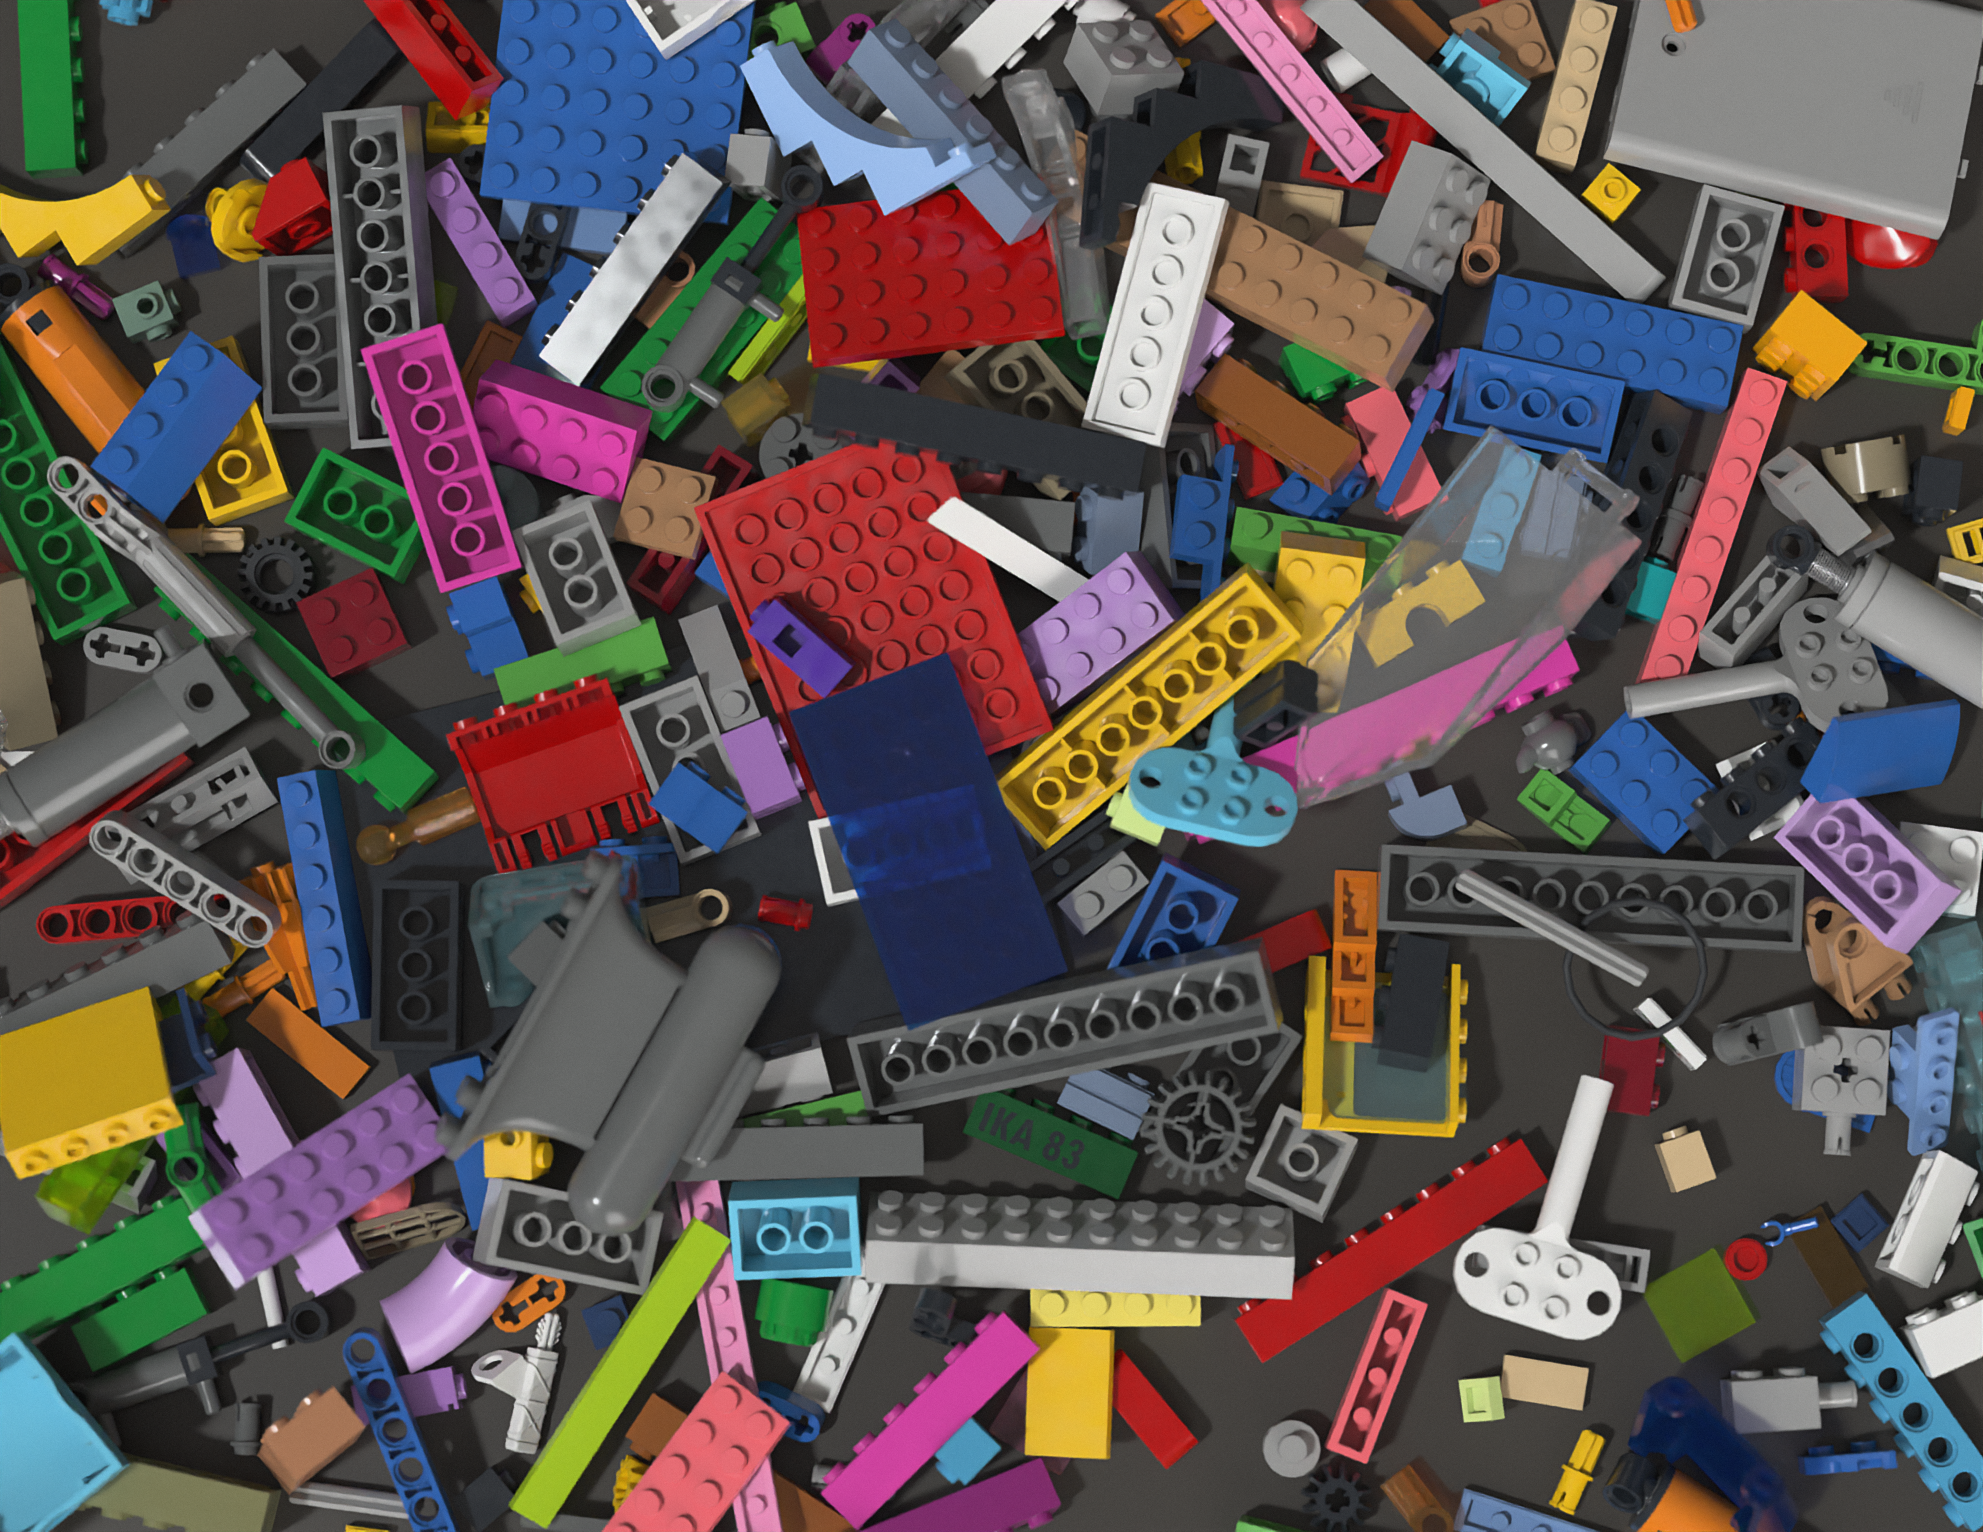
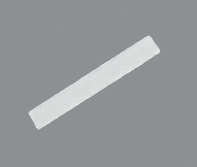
M956 497L948 500L928 519V522L1059 602L1089 580Z

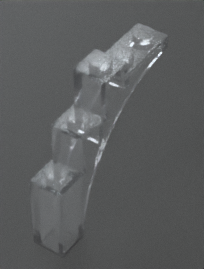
M1044 69L1023 70L1016 75L1002 78L1003 92L1020 131L1032 172L1044 182L1048 190L1058 200V203L1045 219L1053 264L1057 267L1063 323L1072 340L1104 334L1107 331L1111 316L1103 247L1096 250L1079 247L1085 174L1078 162L1073 116L1064 98L1057 97Z

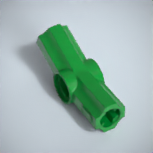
M198 1103L177 1105L176 1107L184 1124L164 1131L168 1159L166 1166L168 1179L178 1188L192 1213L224 1192L213 1174L209 1160L206 1157ZM187 1157L193 1158L199 1167L197 1176L189 1182L183 1180L179 1174V1165Z

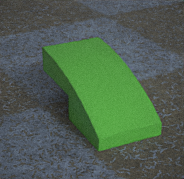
M1540 769L1517 798L1521 805L1583 855L1589 853L1612 824L1610 819L1577 796L1575 790L1548 770Z

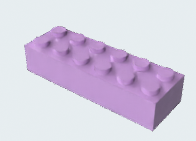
M236 1048L214 1061L217 1075L192 1086L204 1107L209 1105L210 1108H213L218 1117V1120L214 1121L213 1125L224 1144L230 1143L234 1146L239 1156L233 1160L239 1173L245 1179L301 1142L250 1050ZM344 1220L292 1253L300 1266L299 1269L295 1270V1273L302 1287L307 1293L312 1291L316 1296L328 1295L371 1271Z

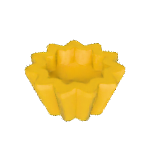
M627 1455L625 1460L622 1459L620 1470L616 1473L612 1506L615 1507L614 1515L650 1468L631 1455Z

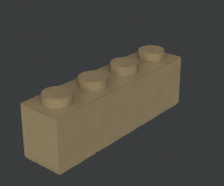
M15 571L0 574V744L9 751L54 740L58 737L56 726L61 724L58 706L54 700L50 701L48 686L52 685L51 670L47 661H42L39 648L40 645L44 644L42 628L37 620H33L31 605L36 603L34 589L29 580L25 581V577Z

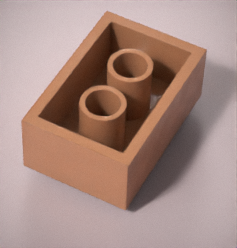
M334 1387L326 1393H323L320 1388L315 1390L300 1403L292 1420L284 1415L265 1431L264 1438L260 1440L263 1446L258 1453V1457L289 1495L354 1444L365 1429V1425Z

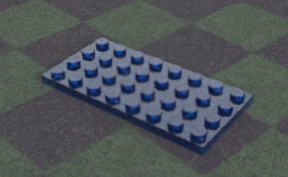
M948 652L788 712L908 1031L1068 971Z

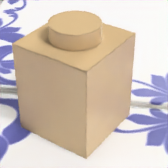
M1686 1125L1662 1133L1664 1141L1654 1144L1671 1192H1679L1716 1179L1699 1130L1688 1133Z

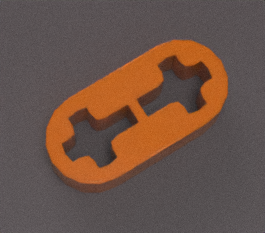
M535 1274L507 1293L506 1297L492 1313L495 1325L505 1332H517L529 1326L564 1301L567 1294L565 1280ZM544 1278L548 1283L555 1281L558 1284V1288L554 1291L556 1299L553 1301L545 1297L534 1303L530 1296L541 1289L538 1283L541 1279ZM524 1300L527 1302L529 1307L518 1315L521 1320L519 1324L515 1325L513 1321L504 1322L501 1316L506 1312L503 1305L506 1302H509L512 1306L518 1305Z

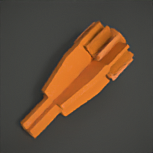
M274 860L250 868L252 875L238 882L273 903L281 914L279 929L263 946L279 974L288 973L301 1011L316 1007L318 1004L293 865L289 862L278 867L275 866ZM258 916L250 917L255 930L260 932L267 931V924L262 918Z

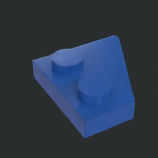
M1876 1440L1851 1442V1450L1834 1452V1445L1808 1447L1809 1455L1798 1456L1799 1472L1804 1475L1853 1472L1876 1467H1883V1469L1897 1468L1895 1450L1876 1447Z

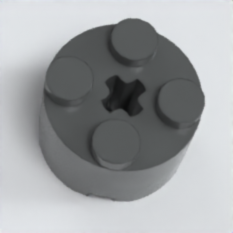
M804 413L791 414L777 419L765 433L760 445L759 459L765 479L797 467L796 460L792 458V455H799L802 449L807 450L808 456L813 458V460L842 449L839 436L837 440H827L812 436L813 429L801 426Z

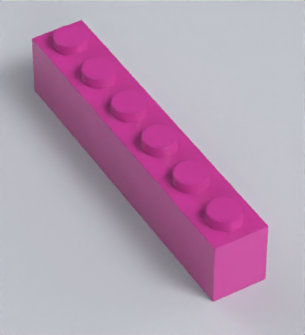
M1005 1310L998 1316L992 1311L989 1312L974 1327V1330L979 1335L968 1346L960 1341L943 1358L948 1365L937 1376L930 1371L913 1388L918 1395L907 1406L900 1401L884 1416L883 1420L888 1425L877 1436L869 1431L852 1448L857 1455L846 1466L839 1461L822 1478L827 1485L822 1489L821 1494L856 1530L1040 1349V1345Z

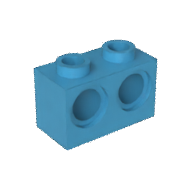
M971 1416L935 1452V1456L939 1459L935 1467L952 1484L960 1479L966 1485L1001 1449V1443Z

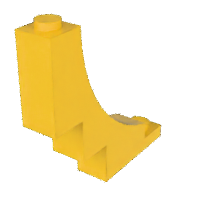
M129 175L114 186L96 194L66 201L35 198L0 184V234L4 233L18 258L39 257L62 240L77 266L97 265L171 211L164 199L166 198L164 188L150 175Z

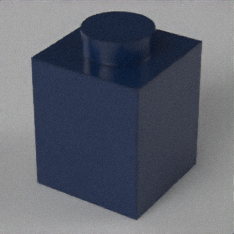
M624 1294L581 1310L596 1350L611 1345L630 1316L631 1311Z

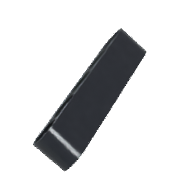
M377 18L372 19L245 151L239 164L255 179L268 183L269 179L279 173L281 167L289 161L308 158L325 140L323 113L354 110L404 57L405 54Z

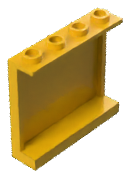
M149 986L0 1035V1126L5 1154L19 1179L39 1174L43 1171L184 1124L174 1103L159 1027V1021L163 1020L162 1012Z

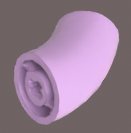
M460 1237L448 1238L432 1262L418 1277L396 1293L380 1300L381 1308L409 1373L412 1374L432 1364L470 1337L492 1315L506 1297L517 1278L516 1270L473 1261L475 1241Z

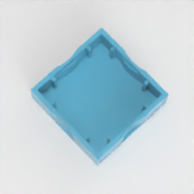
M23 1331L14 1332L0 1343V1532H49L131 1463Z

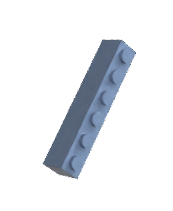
M896 18L869 29L847 62L914 139L934 140L951 138L954 147L971 141L973 147L990 142L997 157L955 180L953 183L1008 245L1035 234L1058 203V200L1048 190L1044 182L1032 172L1019 157L1018 153L1007 144L992 127L991 123L966 98L962 90L950 80L937 65L936 61L926 53L911 36L910 32Z

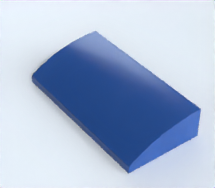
M1460 347L1441 428L1607 464L1625 381Z
M1956 699L1833 717L1800 782L1820 804L1939 785L1948 771L1955 750L1960 722V703Z

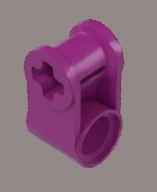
M856 13L845 18L834 32L813 50L805 61L812 73L835 94L843 89L856 74L847 62L861 40L858 39L853 43L854 38L851 32L856 28L859 31L866 29L865 32L867 33L869 29L876 27L873 20L865 14Z

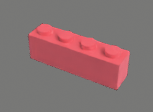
M1384 1288L1324 1447L1367 1464L1428 1304Z

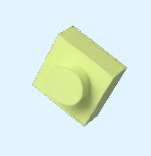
M1499 1376L1458 1380L1464 1422L1493 1421L1505 1418Z

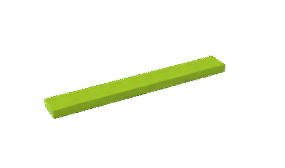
M695 1216L692 1217L508 1504L511 1509L547 1529L731 1242V1239Z

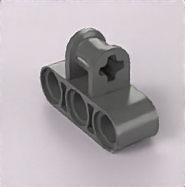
M1813 1001L1717 1025L1718 1029L1715 1031L1712 1040L1716 1056L1722 1062L1727 1063V1066L1824 1043Z

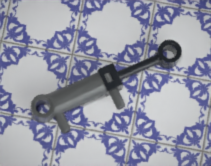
M798 165L790 168L784 174L781 181L782 206L740 265L726 257L710 280L711 285L655 366L645 374L642 380V391L652 409L661 413L677 410L683 404L688 390L712 407L718 408L724 400V394L698 376L744 310L748 311L750 306L773 322H778L782 317L784 308L760 293L764 288L763 283L754 274L796 213L809 212L821 206L824 199V188L820 174L815 169L806 165ZM799 181H807L814 186V191L808 198L799 199L791 194L793 185ZM662 379H668L675 384L674 393L666 399H660L653 395L654 385Z
M316 1300L302 1301L291 1308L286 1316V1321L215 1346L211 1335H204L166 1350L67 1383L66 1385L72 1392L79 1391L84 1394L87 1400L86 1409L97 1420V1423L113 1443L119 1447L122 1445V1441L112 1413L197 1384L206 1414L211 1415L220 1412L222 1405L213 1378L224 1375L220 1365L221 1361L290 1337L303 1343L320 1341L327 1337L332 1330L334 1323L333 1314L323 1302ZM307 1309L314 1310L320 1317V1326L313 1334L306 1333L300 1326V1317Z

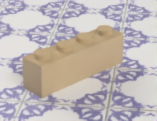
M1575 0L1572 6L1532 158L1545 169L1571 175L1576 166L1618 8L1616 6L1593 0Z

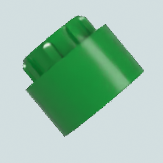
M762 1279L754 1319L761 1320L760 1335L762 1338L812 1347L816 1344L818 1332H826L834 1290L780 1279Z

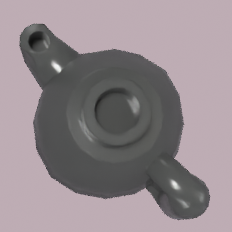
M1546 710L1523 723L1520 727L1526 736L1515 761L1519 774L1527 772L1533 766L1545 771L1550 769L1553 775L1571 767L1575 763L1572 756L1576 753L1577 747L1586 743L1592 736L1591 730L1583 716L1573 711L1568 714H1561L1558 719H1555L1551 711Z

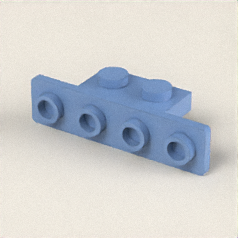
M1954 1007L1921 1016L1918 1019L1917 1033L1908 1024L1893 1028L1892 1047L1889 1049L1890 1073L1889 1081H1887V1095L1890 1101L1897 1105L1910 1119L1907 1150L1912 1156L1939 1149L1948 1144L1959 1025V1012Z

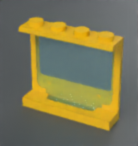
M1309 956L1305 971L1301 1129L1454 1137L1458 1123H1465L1466 1098L1459 1097V1083L1465 1084L1467 1059L1459 1058L1460 1044H1466L1467 1019L1460 1018V1005H1466L1468 981L1460 979L1461 964H1452L1449 976H1444L1431 1060L1427 1073L1376 1064L1379 1050L1371 1048L1372 1043L1329 1041L1331 970H1326V957ZM1375 972L1373 1032L1375 1023L1383 1024L1385 1011L1378 1010V1002L1382 985L1390 986L1392 973Z

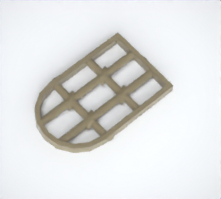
M435 1202L350 1225V1229L357 1247L360 1248L365 1260L368 1261L451 1237L465 1225L464 1210L459 1205L449 1202ZM453 1214H457L459 1216L458 1218H454L437 1224H431L430 1222L432 1220H436ZM416 1216H420V1217H417V1218H414V1219H410V1220H407V1221L395 1223V1222L402 1221V1220H405V1219H409V1218H413V1217H416ZM418 1224L425 1225V1227L411 1230L404 1233H396V1230H400ZM384 1225H385V1227L378 1228V1229H374V1230L367 1231V1232H364V1233H360V1234H359V1232L366 1231V1230H369V1229H373V1228H377V1227H380V1226H384ZM382 1234L390 1235V1237L375 1240L365 1244L362 1241L364 1239ZM422 1234H427V1235H423V1236H420V1237L412 1238V1239L405 1240V1241H402V1242H401V1240H404V1239H408V1238H411V1237L419 1236V1235H422ZM386 1244H391V1245H387V1246H384V1247H380V1248H376V1249H373V1250H369V1251H368V1249H372V1248H375V1247L383 1246V1245H386Z

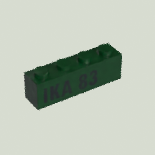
M1011 1088L984 1093L978 1096L963 1133L1119 1199L1138 1155L1137 1151L1130 1149L1133 1144L1132 1140L1110 1132L1106 1139L1092 1133L1094 1124L1071 1115L1069 1122L1053 1116L1055 1107L1034 1098L1030 1105L1014 1099L1017 1091Z

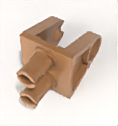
M1824 896L1815 897L1803 907L1802 934L1812 979L1817 986L1851 1013L1853 1020L1858 1026H1866L1872 1023L1865 1013L1867 1011L1874 1020L1878 1018L1880 1010L1870 997L1881 988L1885 989L1887 996L1891 1000H1899L1905 997L1898 986H1902L1907 994L1911 992L1913 985L1903 973L1904 970L1913 964L1908 955L1886 947L1852 913L1831 898ZM1822 909L1831 910L1832 919L1830 923L1822 929H1816L1815 915Z

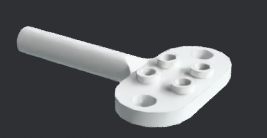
M1581 1075L1534 1231L1530 1234H1520L1511 1230L1492 1228L1475 1233L1461 1245L1454 1258L1453 1278L1457 1291L1468 1305L1483 1313L1569 1339L1584 1340L1597 1336L1612 1325L1620 1310L1621 1290L1617 1277L1606 1263L1593 1256L1574 1250L1570 1246L1569 1235L1612 1094L1613 1084L1594 1077ZM1470 1253H1480L1486 1258L1487 1270L1481 1277H1472L1465 1271L1464 1260ZM1594 1291H1601L1609 1298L1610 1307L1604 1315L1597 1316L1588 1310L1587 1298Z

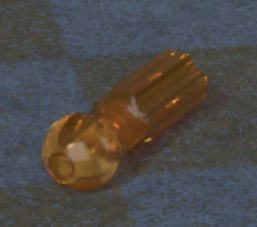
M464 786L408 810L406 821L388 828L380 824L367 826L360 832L356 848L360 858L366 863L375 866L383 865L392 860L397 848L416 841L424 846L476 824L481 819L470 791Z

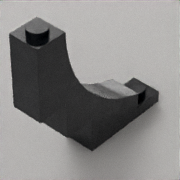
M1200 60L1182 68L1184 75L1177 93L1155 88L1134 97L1132 121L1110 116L1089 125L1079 247L1096 250L1116 242V236L1120 229L1118 214L1139 206L1145 188L1155 170L1182 141L1196 132L1208 129L1234 128L1261 132L1282 123L1286 107L1285 103L1263 77L1206 60Z

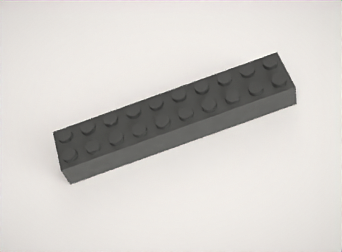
M1382 844L1378 849L1377 932L1552 941L1458 890L1455 886L1459 876L1464 869H1469L1576 928L1586 915L1607 902L1639 896L1665 902L1687 917L1702 939L1705 949L1791 954L1801 951L1805 867ZM1641 905L1612 909L1592 921L1585 930V933L1606 944L1696 948L1681 923L1662 910Z
M1263 937L857 1023L849 1033L847 1042L868 1117H874L1279 1032L1283 1015Z

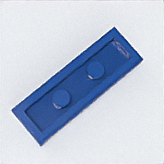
M1433 388L1428 390L1374 501L1375 507L1388 512L1441 404L1444 393Z

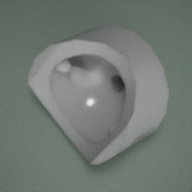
M1293 1419L1278 1421L1268 1429L1263 1437L1262 1451L1265 1461L1273 1471L1281 1476L1292 1478L1303 1476L1312 1470L1319 1460L1321 1447L1318 1436L1310 1426L1302 1421Z

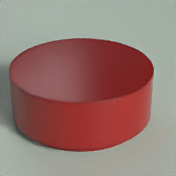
M1740 1238L1732 1241L1727 1246L1723 1255V1263L1725 1269L1732 1277L1739 1280H1753L1764 1272L1767 1265V1254L1764 1247L1756 1240Z

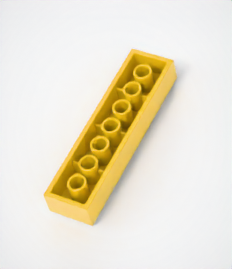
M1246 563L1054 725V730L1041 736L996 774L990 789L1038 843L1047 850L1111 797L1115 791L1123 787L1129 781L1130 772L1140 757L1148 751L1172 746L1301 638L1304 625L1249 563Z

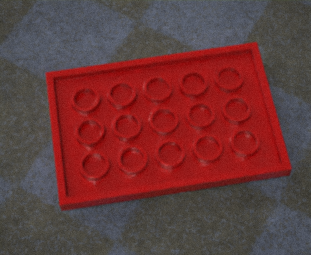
M1040 178L1047 187L1046 178ZM960 189L934 192L909 207L884 215L877 200L823 206L809 212L797 213L813 368L1065 336L1050 214L1035 234L1008 245Z

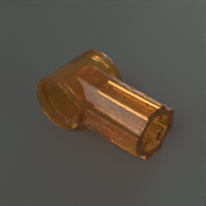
M1409 1464L1380 1486L1414 1532H1423L1422 1522L1430 1514H1437L1443 1518L1445 1522L1444 1532H1453L1454 1525L1450 1514L1443 1509Z

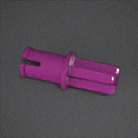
M50 254L37 271L39 277H43L45 280H56L72 301L74 300L99 320H105L113 313L115 306L112 298L89 282L87 274L82 273L80 275L58 259L55 254Z

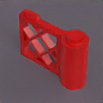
M1331 91L1350 116L1351 114L1362 116V118L1356 121L1359 127L1372 119L1389 122L1386 137L1374 143L1377 149L1383 147L1381 154L1384 157L1375 163L1378 170L1374 183L1357 179L1353 183H1349L1345 177L1338 176L1341 172L1337 167L1328 173L1311 170L1314 156L1323 150L1310 135L1300 178L1387 198L1411 141L1435 148L1438 131L1412 108H1410L1409 113L1400 114L1353 104L1354 96Z

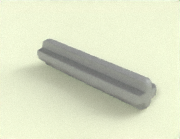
M306 1481L289 1495V1501L294 1504L409 1519L399 1493Z

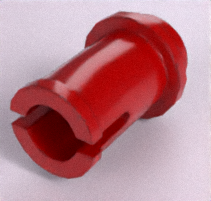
M763 895L759 906L758 921L794 926V930L800 932L801 928L809 929L813 904L806 903V899L803 898L796 902Z

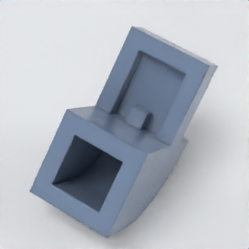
M1402 759L1388 765L1387 772L1389 777L1384 778L1383 782L1391 801L1400 800L1401 806L1388 810V817L1401 833L1415 840L1434 841L1466 829L1467 821L1451 785L1419 797L1404 760Z

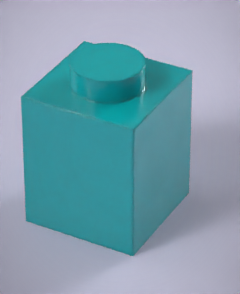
M1645 556L1637 575V586L1630 596L1624 614L1654 625L1661 620L1676 576L1675 572L1667 570L1668 563Z

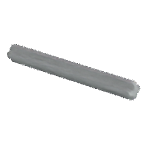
M1464 869L1456 882L1455 887L1463 893L1635 986H1640L1648 974L1649 968L1643 963L1469 869Z

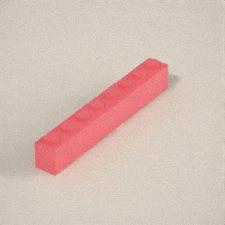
M1747 368L1740 375L1704 481V487L1700 492L1692 516L1691 527L1687 530L1673 571L1676 573L1668 600L1661 620L1654 627L1635 684L1685 676L1689 672L1699 642V632L1705 625L1787 384L1786 380L1751 368Z

